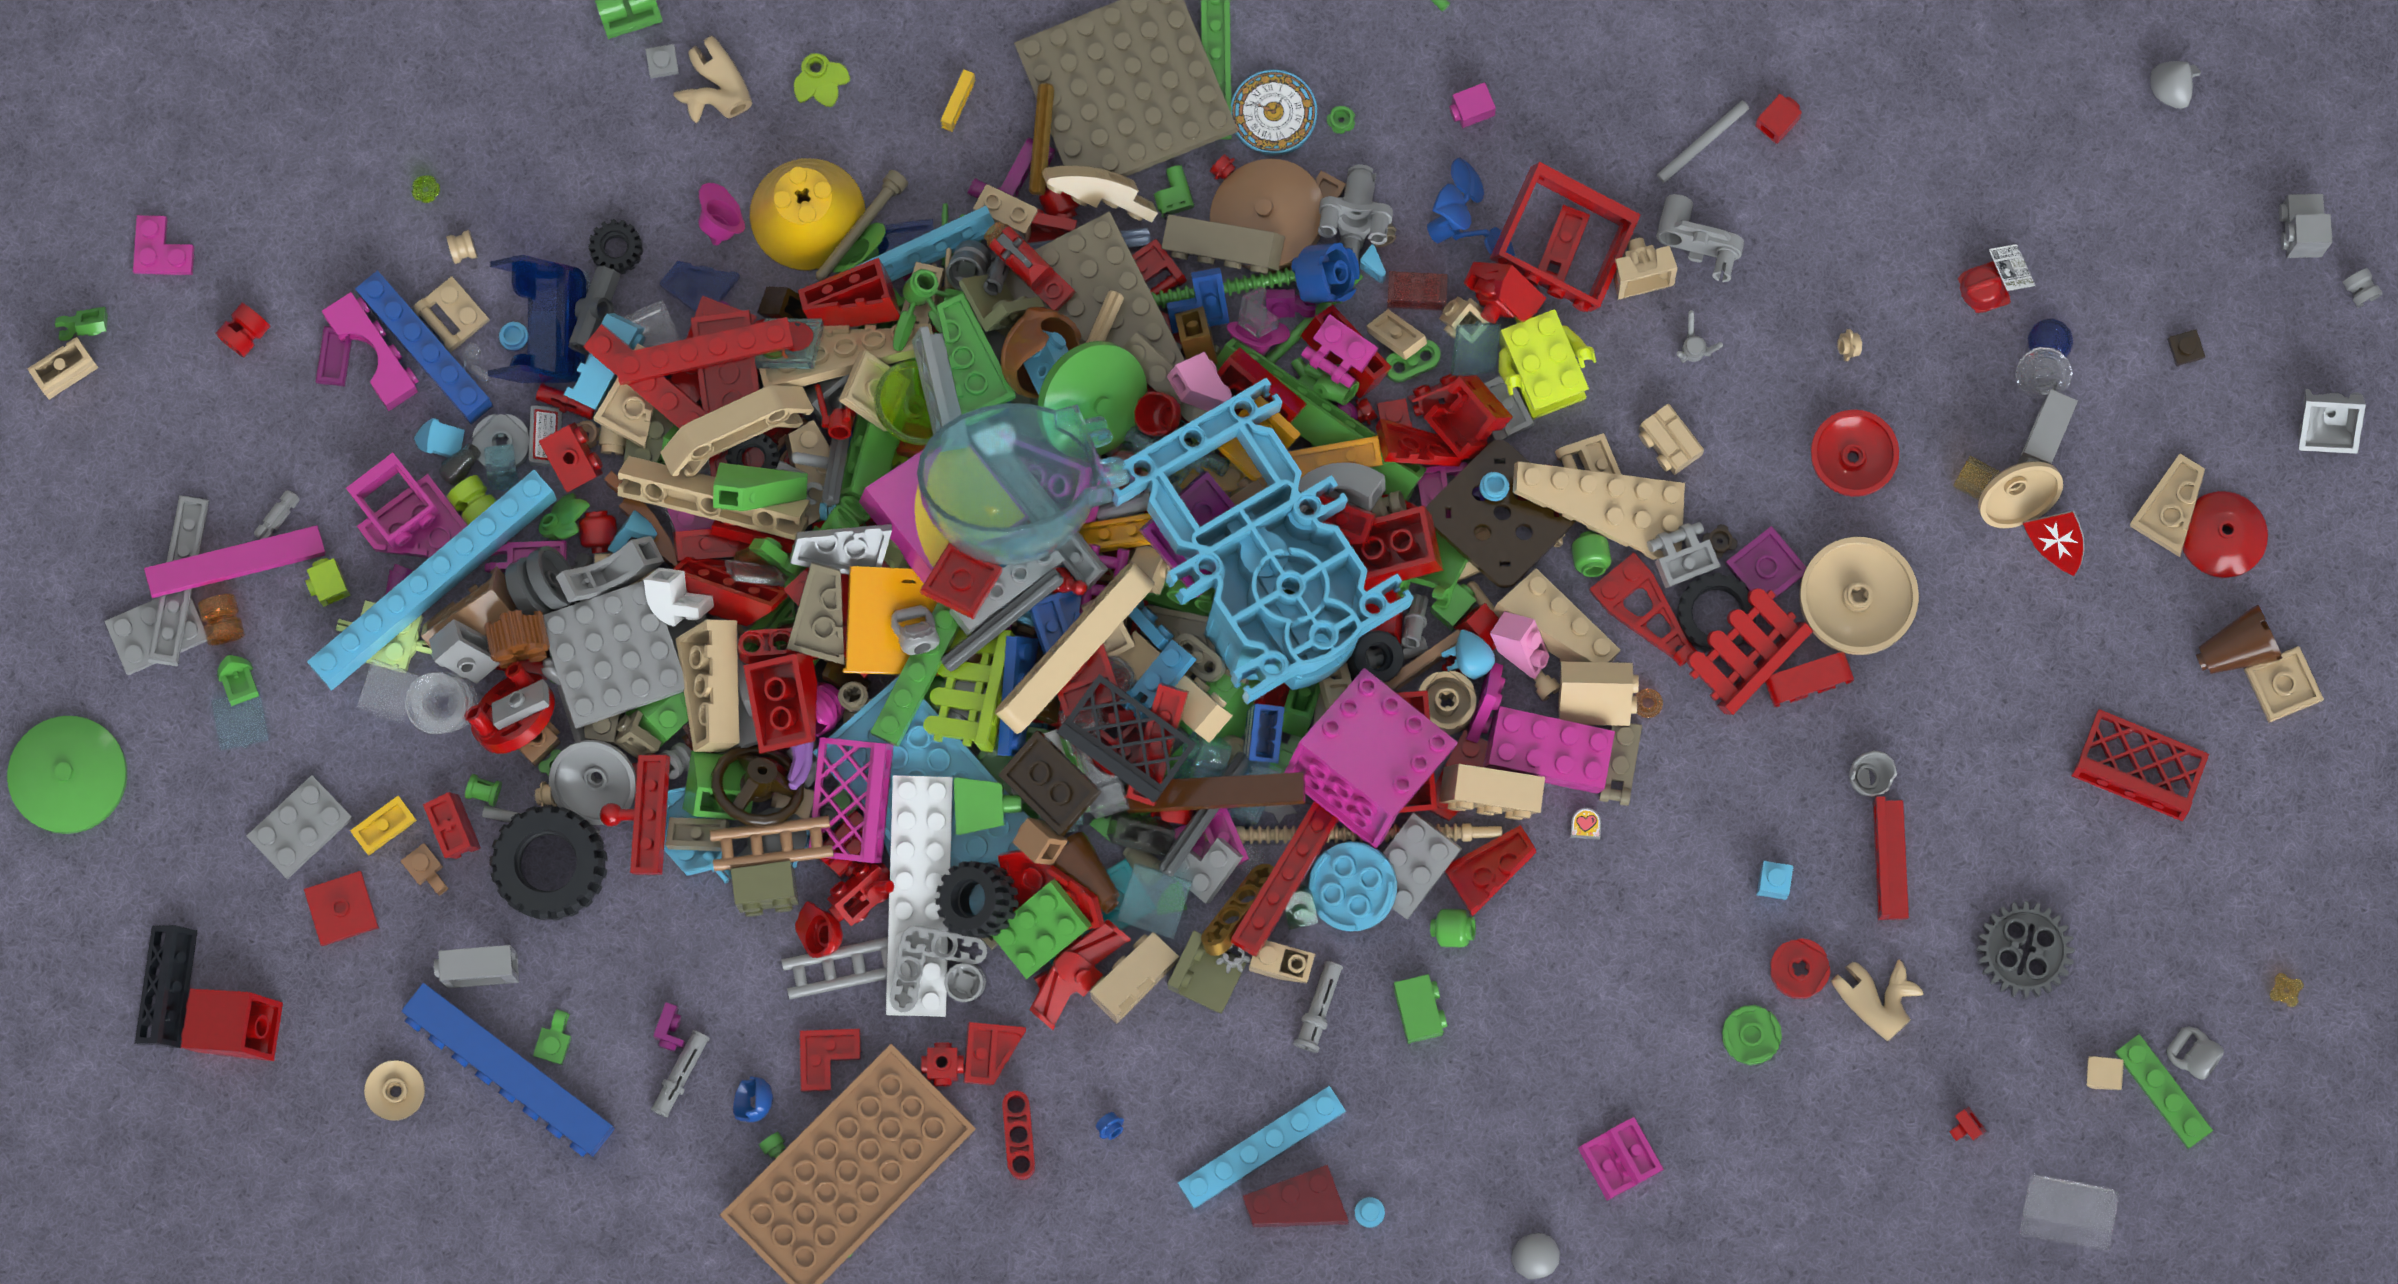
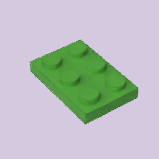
M1053 879L1014 911L1016 915L1014 919H1008L1010 925L1007 929H1000V934L991 936L1023 976L1028 979L1089 929L1092 924L1056 879Z

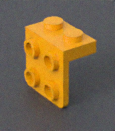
M1261 396L1254 400L1257 407L1268 404ZM1243 409L1238 416L1247 417L1249 413ZM1276 413L1257 424L1273 428L1286 449L1301 435L1280 413ZM1236 437L1217 448L1250 480L1257 481L1262 476Z

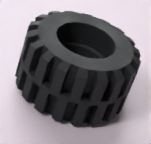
M975 861L961 862L959 867L952 866L948 869L950 875L944 874L941 878L944 883L942 886H938L936 892L940 893V897L935 898L936 905H940L941 908L937 913L939 917L945 918L942 923L946 927L952 928L951 931L956 934L980 938H989L990 935L996 936L1001 933L1000 929H1007L1010 925L1008 919H1014L1016 915L1013 912V908L1018 907L1019 903L1014 895L1018 894V890L1012 887L1015 881L1011 876H1006L1007 871L1003 868H998V865ZM980 884L984 890L985 902L982 910L977 915H974L970 908L969 898L973 888Z

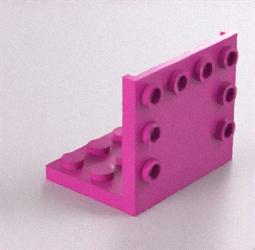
M1364 668L1301 739L1284 773L1304 772L1305 794L1330 814L1337 817L1341 823L1366 843L1377 849L1386 837L1398 813L1452 752L1458 742Z

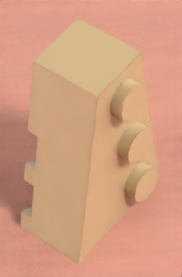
M812 420L785 437L790 465L808 473V483L818 482L824 487L827 469L795 464L791 460L794 452L829 457L830 446L815 421ZM811 488L809 491V496L815 499L817 503L815 505L810 504L805 514L809 516L808 526L820 519L819 507L820 503H823V491L816 488Z

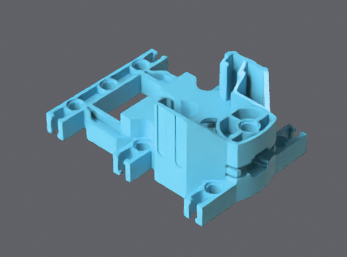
M1267 377L1102 474L1101 484L1108 491L1112 488L1110 483L1123 477L1127 478L1129 485L1121 491L1118 487L1112 489L1114 492L1112 501L1116 507L1143 491L1150 490L1151 493L1147 506L1148 513L1175 554L1182 555L1187 560L1168 571L1165 581L1169 587H1172L1179 579L1191 575L1195 582L1186 590L1184 587L1181 588L1179 593L1176 594V598L1181 605L1214 587L1215 593L1204 635L1206 638H1209L1215 646L1216 653L1225 661L1224 663L1232 676L1231 681L1236 688L1242 686L1240 681L1244 678L1260 681L1252 689L1249 685L1243 687L1244 694L1242 698L1246 704H1249L1282 683H1285L1290 689L1296 690L1314 685L1328 678L1351 657L1360 636L1409 608L1414 599L1407 589L1403 592L1404 597L1391 604L1387 602L1384 596L1392 589L1395 593L1401 590L1399 586L1402 579L1398 573L1367 592L1364 590L1367 574L1366 567L1339 527L1322 523L1345 509L1348 501L1345 494L1342 493L1331 503L1326 505L1321 503L1318 497L1325 492L1331 493L1338 486L1332 475L1302 493L1298 491L1301 470L1273 428L1257 425L1280 412L1283 403L1276 393L1272 396V402L1262 407L1256 406L1254 400L1260 395H1263L1265 398L1270 396L1271 383ZM1243 408L1248 411L1249 416L1240 417L1235 413V410ZM1236 437L1269 487L1199 527L1167 477ZM1186 438H1195L1199 445L1190 447L1184 440ZM1143 467L1148 470L1149 474L1147 476H1139L1134 472V469ZM1310 506L1314 510V514L1305 515L1300 511V507ZM1199 569H1206L1213 574H1202ZM1283 589H1289L1295 594H1287ZM1375 604L1379 607L1380 612L1376 614L1369 613L1365 605Z

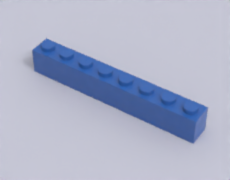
M422 983L401 1010L407 1016L404 1021L417 1032L423 1028L431 1035L428 1038L430 1042L441 1050L444 1046L454 1052L451 1057L463 1067L470 1064L478 1071L475 1073V1076L488 1086L492 1081L501 1087L498 1092L511 1103L517 1099L525 1105L522 1109L525 1114L535 1121L539 1117L546 1121L548 1125L545 1129L558 1139L562 1135L566 1136L572 1141L569 1147L582 1157L586 1153L594 1157L615 1128L425 983Z

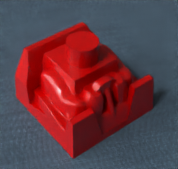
M1473 261L1464 281V284L1476 293L1479 304L1484 307L1480 316L1490 323H1496L1499 317H1516L1521 322H1525L1538 312L1547 299L1513 265Z

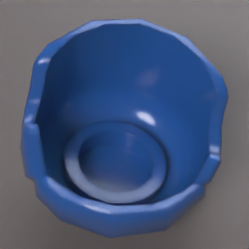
M750 1076L752 1080H742L738 1086L733 1103V1114L737 1120L757 1122L762 1120L770 1111L773 1103L771 1086L763 1078ZM755 1096V1108H752L750 1098Z

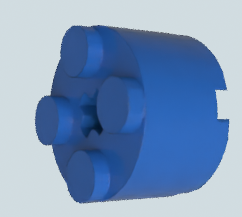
M1343 243L1317 244L1305 247L1299 256L1293 259L1291 265L1301 300L1311 303L1349 300L1356 292L1357 288H1353L1354 282L1359 279L1360 275L1355 253L1350 248H1345Z

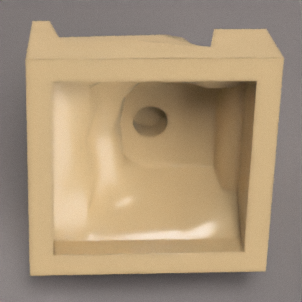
M1635 238L1629 241L1627 245L1629 251L1625 252L1624 257L1615 260L1617 270L1614 283L1618 300L1674 286L1678 267L1670 246L1655 250L1653 245L1645 246L1643 238Z

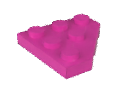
M427 474L418 480L417 484L439 511V514L435 516L436 520L430 526L424 529L420 527L412 533L413 537L410 541L400 547L396 545L393 549L369 518L360 523L357 528L376 552L430 558L461 532L467 524ZM409 487L376 511L375 515L392 534L426 507Z

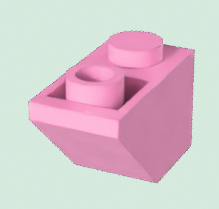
M1205 352L1176 364L1167 375L1181 402L1205 411H1210L1232 398L1230 389L1223 384L1217 374L1214 362L1209 360Z
M1504 611L1490 633L1497 651L1529 677L1536 679L1542 668L1547 665L1550 657L1534 619Z

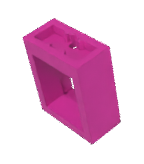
M391 453L346 487L349 494L392 549L396 545L400 547L406 544L413 537L412 533L420 527L424 529L430 526L436 520L435 516L439 514L436 506L394 453ZM399 473L426 508L390 534L364 501V498Z

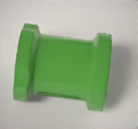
M472 774L466 787L465 798L479 799L488 802L489 806L494 807L502 788V782L497 780L494 783L478 778L476 774Z

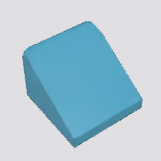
M1372 244L1360 259V269L1379 283H1384L1386 271L1374 244Z

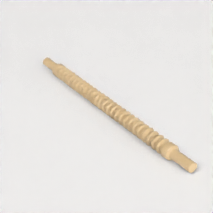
M1446 823L1445 827H1440V824H1437L1435 827L1448 838H1453L1454 842L1457 839H1461L1462 842H1471L1472 838H1498L1502 835V826H1472L1471 823H1462L1461 827H1457V824L1454 823L1453 827H1449ZM1394 824V827L1389 829L1384 838L1387 843L1390 839H1394L1401 830L1397 824ZM1277 825L1274 829H1270V826H1267L1266 829H1262L1261 826H1258V829H1253V826H1250L1249 829H1245V826H1235L1242 844H1245L1246 841H1249L1250 844H1253V841H1258V844L1266 841L1267 844H1270L1272 840L1276 844L1283 840L1284 844H1286L1288 840L1292 839L1297 830L1295 825L1291 829H1287L1286 825L1283 826V829H1279ZM1336 825L1326 843H1329L1330 840H1334L1335 843H1338V840H1343V843L1347 842V840L1355 842L1357 839L1363 843L1364 840L1345 825H1343V828H1338V825Z

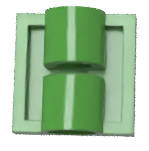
M595 0L608 39L663 22L656 0Z

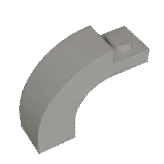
M1347 462L1324 465L1308 472L1300 479L1298 491L1302 493L1332 475L1338 486L1331 493L1325 492L1323 495L1337 499L1340 494L1344 493L1348 502H1352L1369 512L1386 490L1384 474L1361 464ZM1310 506L1300 507V511L1303 514L1312 515L1313 509Z
M652 536L630 540L617 552L599 562L562 571L556 576V579L568 602L578 600L583 602L631 585L656 569L664 560Z

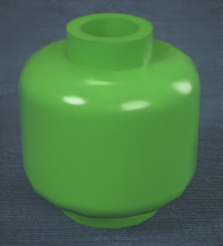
M1594 531L1580 534L1571 545L1574 567L1586 577L1602 575L1612 562L1607 538Z
M1441 909L1436 919L1431 920V936L1436 937L1441 947H1466L1470 940L1475 938V918L1470 916L1466 909Z

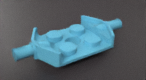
M686 787L669 790L664 851L686 876L709 870L714 872L713 860L722 859L721 851L673 850L666 847L669 817L716 819L692 816L682 809ZM730 870L715 871L724 883L729 882V879L723 871L732 879Z

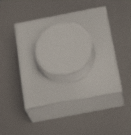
M674 44L646 48L650 78L679 74Z

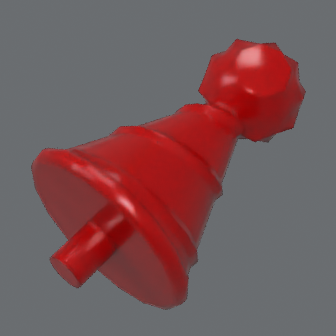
M1064 567L1055 569L1061 574L1064 582L1051 592L1052 594L1073 591L1074 594L1079 596L1087 592L1088 586L1086 582L1082 580L1075 581L1068 569Z

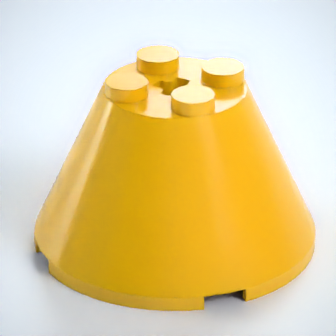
M802 158L778 166L760 182L750 205V224L756 242L772 260L791 269L810 271L819 269L866 209L859 186L845 170L825 160Z

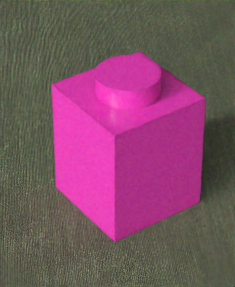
M1484 82L1453 94L1452 105L1449 106V110L1454 122L1460 121L1462 128L1495 116L1496 107Z

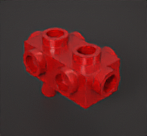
M861 862L855 866L852 871L853 876L845 883L840 881L831 888V896L827 900L832 906L828 908V911L839 922L844 919L852 927L855 923L863 921L875 905L889 898V893L894 890V883L890 881V870L883 863L877 865L876 863Z

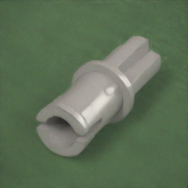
M1415 594L1413 596L1414 599L1410 612L1404 617L1405 630L1401 641L1407 648L1414 649L1416 646H1420L1422 631L1427 625L1425 613L1428 598L1425 595Z

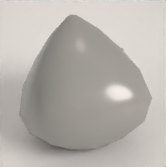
M2184 61L2160 63L2151 71V90L2162 103L2174 108L2183 109L2189 106L2192 98L2194 84L2192 78L2199 76L2201 71L2195 64L2189 65L2188 62Z

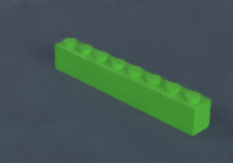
M1234 337L1225 344L1217 357L1218 364H1215L1218 371L1231 354L1239 347L1242 348L1307 403L1305 408L1292 422V425L1301 433L1300 436L1311 442L1312 447L1377 436L1376 433ZM1381 452L1383 465L1370 468L1385 475L1386 490L1383 495L1400 490L1404 500H1407L1427 469L1421 464L1384 462Z

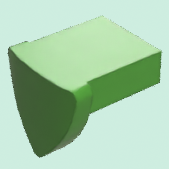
M228 655L220 663L217 677L219 682L223 683L231 706L258 697L259 693L250 671L253 670L252 664L242 657Z

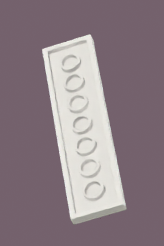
M893 775L890 881L894 883V890L889 893L886 1015L946 1017L947 991L944 984L948 969V960L925 957L918 999L912 1010L908 1012L895 1010L890 1002V994L903 932L911 926H921L949 932V927L942 923L945 918L939 917L937 913L941 908L940 905H936L935 898L940 897V893L936 892L938 886H942L944 883L941 878L944 874L950 875L948 869H950L953 777ZM914 931L911 936L907 935L906 941L911 942L912 948H916L919 943L927 944L925 951L932 952L931 941L935 934L928 933V939L919 937L918 931ZM942 936L936 941V949L942 954L948 953V937ZM907 960L902 963L901 973L905 977L912 978L917 974L918 966L914 961ZM898 979L897 985H903V990L900 995H895V1000L900 1001L899 1006L905 1007L907 1002H912V997H909L907 994L908 988L910 986L915 989L916 982L906 983Z

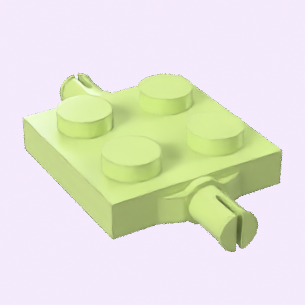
M365 600L361 615L375 603ZM420 615L365 663L407 673L410 660L416 651L432 655L429 645L425 641L420 640L419 630L423 616ZM339 619L336 631L342 632L353 622Z

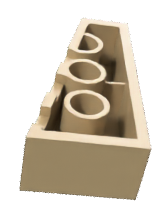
M1537 568L1501 599L1493 609V612L1499 619L1504 611L1534 619L1547 651L1560 658L1559 662H1613L1621 651Z
M707 619L677 637L676 645L679 662L683 671L684 695L693 751L725 752L739 744L737 620Z
M1134 631L1131 637L1135 647L1113 657V659L1127 669L1136 680H1139L1162 650H1159L1138 632ZM1188 670L1175 686L1189 691L1181 720L1210 743L1230 720L1232 715L1224 708L1227 702L1215 692L1210 696L1207 693L1210 687L1198 677L1193 680L1190 677L1193 673Z

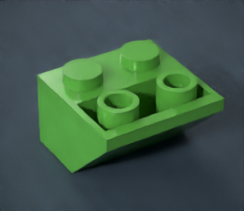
M691 751L682 809L692 816L736 820L730 817L718 805L711 789L712 771L719 758L725 754ZM738 759L728 766L723 775V789L727 798L732 803L741 791L740 781L746 773ZM753 801L748 804L744 811L751 814Z

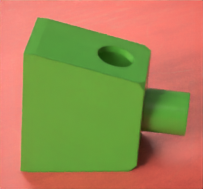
M954 778L956 835L1005 825V813L1022 812V798L1019 795H1004V783Z

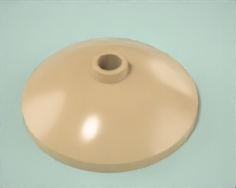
M2030 461L2013 465L1997 474L1986 485L1979 499V513L1987 524L1996 528H2013L2023 525L2024 521L2037 519L2050 510L2059 499L2063 490L2062 476L2056 467L2045 462Z

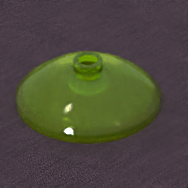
M904 361L892 366L883 374L875 389L874 406L878 419L891 435L903 442L913 445L933 444L935 439L917 361ZM909 407L915 408L917 413H911Z

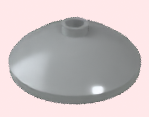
M599 740L577 741L565 747L552 763L549 773V787H551V794L558 807H564L579 814L592 825H605L600 820V810L604 805L615 803L622 809H629L635 800L637 777L634 767L623 752L609 743ZM594 772H599L602 775V779H597L594 776Z

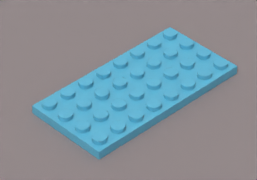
M899 676L829 738L890 744L873 736L870 732ZM924 698L899 747L893 746L885 835L891 841L893 775L953 777L950 868L952 866L959 867V863L970 861L998 865V868H1000L997 856L1003 852L1020 850L1013 843V840L1018 833L1019 827L1030 817L1023 809L1019 813H1005V825L956 835L954 778L998 781L971 750L962 744L963 741L961 739L943 737L942 742L933 740L934 735L926 732L923 723L927 717L938 716L939 714ZM827 744L826 757L833 765L845 754L838 745ZM845 746V748H846L848 751H850V750L854 747V746ZM819 747L813 751V754L817 758ZM860 747L852 754L861 768L870 761L871 748ZM846 759L836 768L845 781L857 772V769L849 759ZM869 768L864 771L867 775L869 772ZM831 772L834 778L840 783L836 776ZM861 775L849 784L858 797L867 791V782ZM1004 789V795H1009L1008 792ZM866 798L862 800V803L864 805L866 802ZM980 884L973 888L969 898L970 908L974 915H977L982 910L985 902L984 890Z

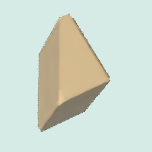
M2089 1056L2087 1086L2092 1089L2122 1090L2124 1060Z

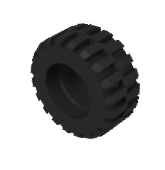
M543 805V807L538 808L533 806L527 808L526 812L522 814L517 813L512 816V821L508 825L504 824L499 830L501 832L497 840L494 839L492 848H494L493 856H490L489 865L492 866L493 873H491L492 881L496 883L497 892L515 910L540 920H562L563 917H572L578 914L579 910L583 907L587 908L593 902L592 898L595 894L599 895L602 889V880L607 875V869H605V861H608L607 852L604 851V842L595 831V827L579 814L567 808L555 807L553 805ZM544 835H555L565 839L572 846L576 855V869L572 878L563 887L552 891H543L533 887L525 879L521 868L522 856L527 846L534 839Z

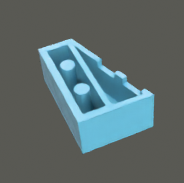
M615 313L605 315L601 324L609 328L633 350L637 343L643 345L645 336L642 334L645 327ZM590 353L586 363H580L577 368V372L581 374L573 389L567 387L564 395L593 409H599L618 376Z

